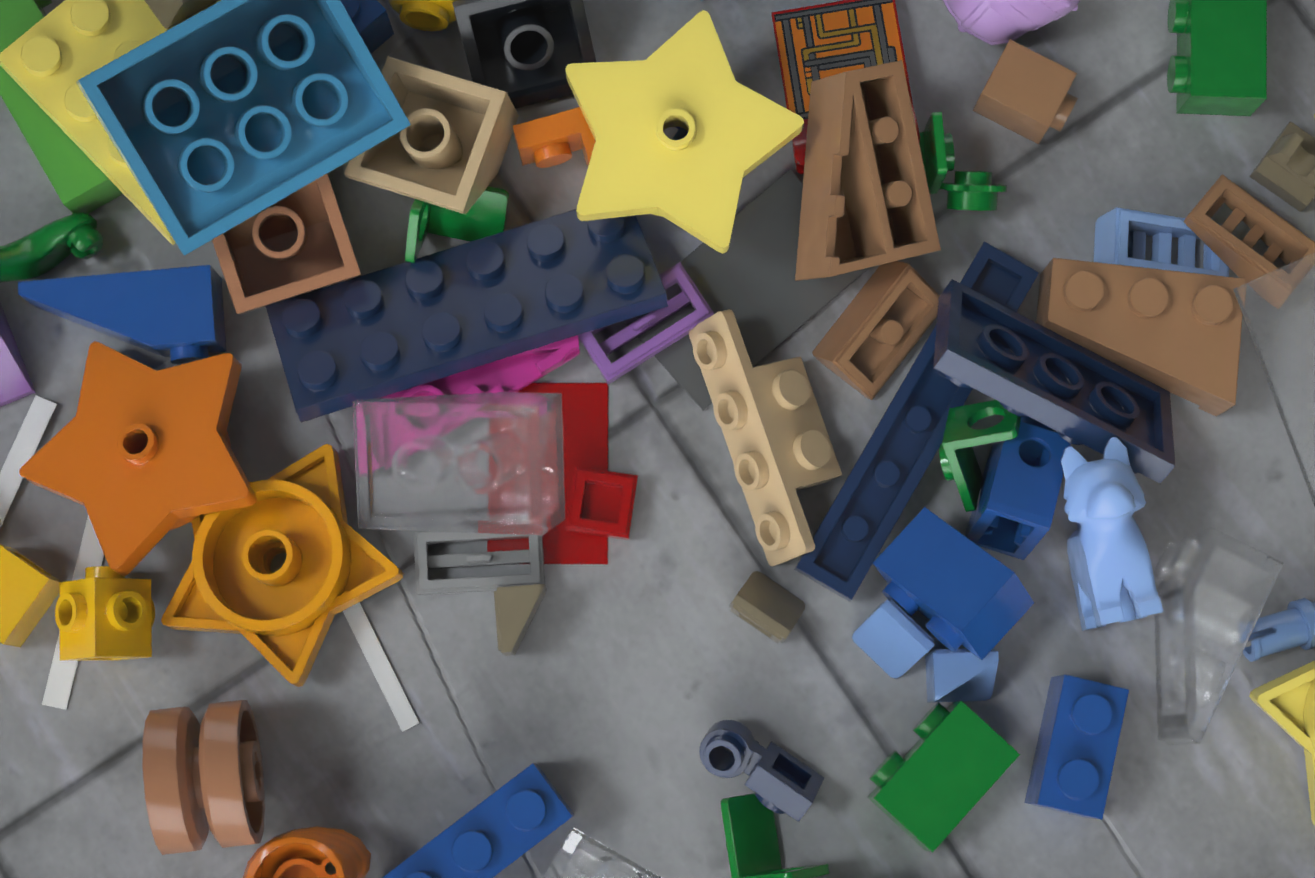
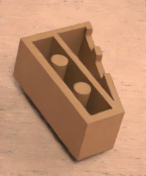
M902 60L846 71L812 81L795 281L832 277L940 251L941 248Z

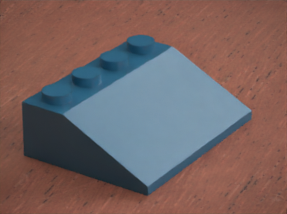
M221 0L76 82L112 143L184 256L411 125L340 0Z

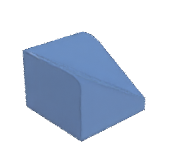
M993 648L983 660L979 659L968 649H957L955 652L950 649H937L929 652V655L925 656L927 703L986 701L990 699L993 694L999 663L998 651H995Z

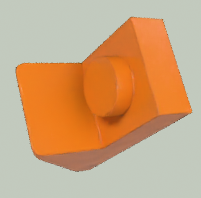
M580 107L512 126L522 166L536 163L538 168L553 167L572 158L571 152L582 149L588 168L595 139Z

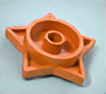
M94 341L90 344L76 416L20 468L19 473L32 484L85 506L109 567L121 576H127L168 531L191 522L199 515L247 507L256 503V494L231 449L227 431L242 364L231 353H223L156 371L104 344Z

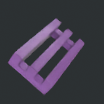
M680 262L659 275L665 290L676 283L682 289L681 293L667 301L668 307L649 312L600 344H598L593 335L608 326L578 335L580 343L584 345L593 363L597 365L608 385L685 337L697 324L714 315ZM690 303L695 309L694 312L611 364L607 357L608 355Z

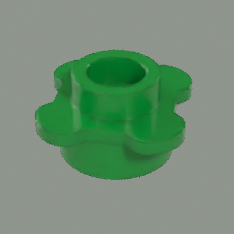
M955 171L954 183L943 182L939 189L947 191V209L997 210L998 192H1007V185L992 184L993 172Z

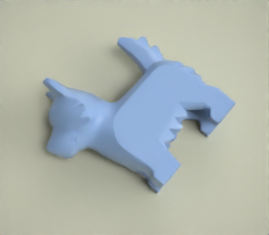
M1112 437L1104 449L1103 459L1087 462L1072 446L1065 448L1061 458L1066 480L1063 498L1067 502L1064 510L1068 514V520L1077 522V530L1067 540V554L1082 631L1104 627L1111 623L1137 620L1164 612L1156 589L1147 545L1133 517L1134 512L1143 508L1146 501L1144 498L1145 494L1131 469L1127 448L1117 437Z

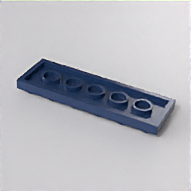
M577 209L417 258L415 263L404 262L265 306L300 422L302 423L668 307L665 288L636 215L580 221L577 217Z

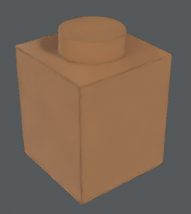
M1009 39L973 111L1039 144L1049 127L1060 132L1078 99L1067 93L1077 73Z

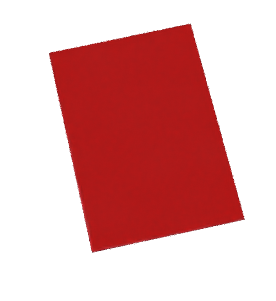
M531 383L489 408L488 525L541 522L544 564H608V537L568 532L565 529L575 466L608 471L607 383ZM529 538L487 540V552L529 550Z

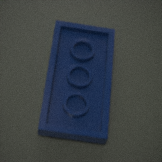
M951 279L938 299L934 369L942 372L949 381L957 386L964 388L972 387L999 401L1010 413L1021 417L1028 416L1054 429L1060 437L1071 444L1085 445L1104 454V449L1109 439L1117 437L1127 448L1130 466L1134 474L1140 473L1160 484L1176 466L1169 391Z

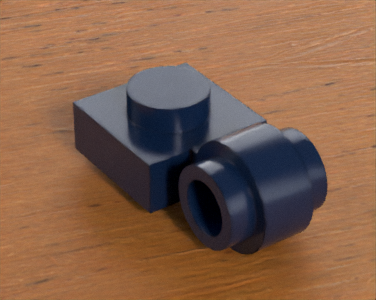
M722 720L715 723L708 730L700 744V759L710 773L721 778H733L744 772L749 776L744 785L755 792L757 799L766 808L779 814L786 813L798 822L812 805L824 780L822 775L772 741L767 748L761 746L754 739L751 731L738 721Z

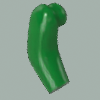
M87 213L71 214L46 224L18 240L0 246V283L31 279L43 275L57 266L71 253L79 259H89L95 256L102 249L104 243L103 235L96 230L97 220Z

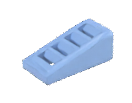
M1116 207L1096 220L1094 262L1229 277V267L1205 243L1203 269L1195 268L1196 239L1200 238L1184 223L1185 218ZM1146 235L1152 236L1151 261L1145 260ZM1172 237L1178 238L1177 265L1171 264Z

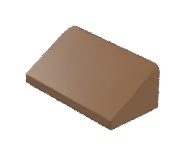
M900 261L882 264L818 343L812 354L820 363L867 399L873 400L937 318L940 295L910 264Z

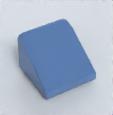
M892 599L881 603L852 635L853 642L894 679L906 673L935 645L933 643L934 639Z

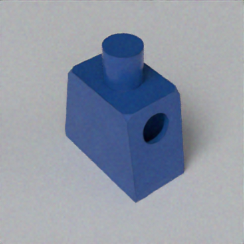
M1028 416L1021 417L1019 434L1016 438L992 444L982 476L977 510L971 513L965 537L980 547L1025 560L1051 528L1064 474L1061 458L1064 449L1070 447L1071 443L1060 437L1057 432H1054V429Z

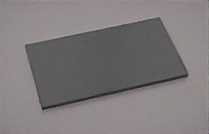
M791 169L735 215L730 245L726 253L722 254L703 242L680 262L714 314L728 309L733 311L753 367L869 269L865 268L826 278L795 281L803 183ZM678 283L665 290L667 301L682 292ZM690 303L638 336L642 343H645L694 312V307ZM646 314L624 320V322L629 326ZM689 334L655 355V358L702 411L712 404L701 369L694 358Z

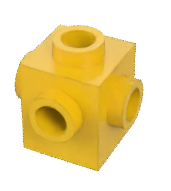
M96 566L85 568V579L60 582L59 598L55 607V620L60 629V661H120L152 657V626L155 621V606L151 599V579L125 578V576H121L109 566Z

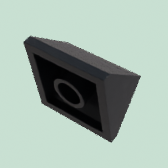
M457 0L452 2L472 81L507 92L515 109L573 94L566 78V66L572 63L596 62L583 0Z

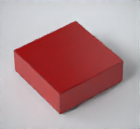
M575 466L566 531L629 540L638 475Z

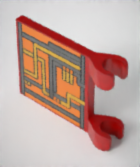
M843 0L771 12L786 108L800 115L804 120L801 133L792 139L795 166L799 174H804L811 82L846 71L902 60L920 143V133L913 106L895 0Z

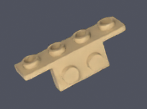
M731 309L719 311L697 324L689 332V337L693 346L694 358L701 369L714 406L716 421L721 426L734 464L735 476L743 489L751 512L757 539L763 547L768 564L773 567L805 555L815 549V543L796 491L829 482L842 476V472L801 356L753 367L733 311Z

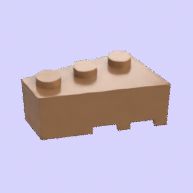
M1053 258L1040 273L1036 323L1160 386L1170 393L1199 405L1198 409L1216 417L1236 405L1245 290L1244 278Z

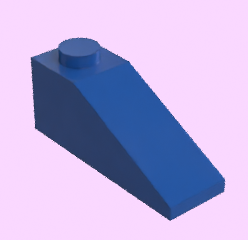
M211 265L18 282V295L34 307L162 357H170L172 364L181 365L208 358L209 353L227 352L222 278Z

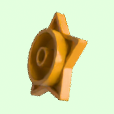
M329 444L322 445L267 480L249 482L257 497L254 505L199 515L191 521L195 539L192 561L162 615L161 622L163 625L175 630L242 634L289 683L301 687L308 678L334 616L403 578L404 573L400 568L348 525L339 455L337 450ZM279 553H286V560L282 567L272 573L270 565L273 557Z

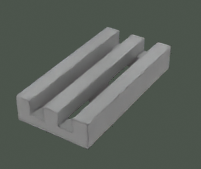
M541 522L413 530L417 595L497 591V587L545 584ZM529 538V550L428 556V544ZM530 563L531 574L429 580V569Z

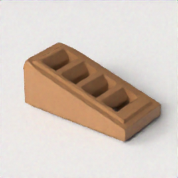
M1223 174L1184 220V223L1239 278L1245 279V284L1255 294L1276 310L1315 263V242ZM1225 203L1233 212L1222 225H1219L1211 218ZM1243 221L1251 230L1241 241L1232 233ZM1260 239L1269 247L1263 256L1252 249ZM1278 257L1287 265L1283 271L1273 265Z

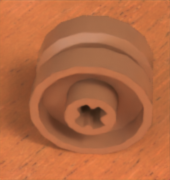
M248 700L210 703L204 713L201 725L189 707L150 710L145 720L143 734L142 769L149 824L155 844L161 854L201 850L209 830L222 848L261 843L265 819L264 775L258 730Z

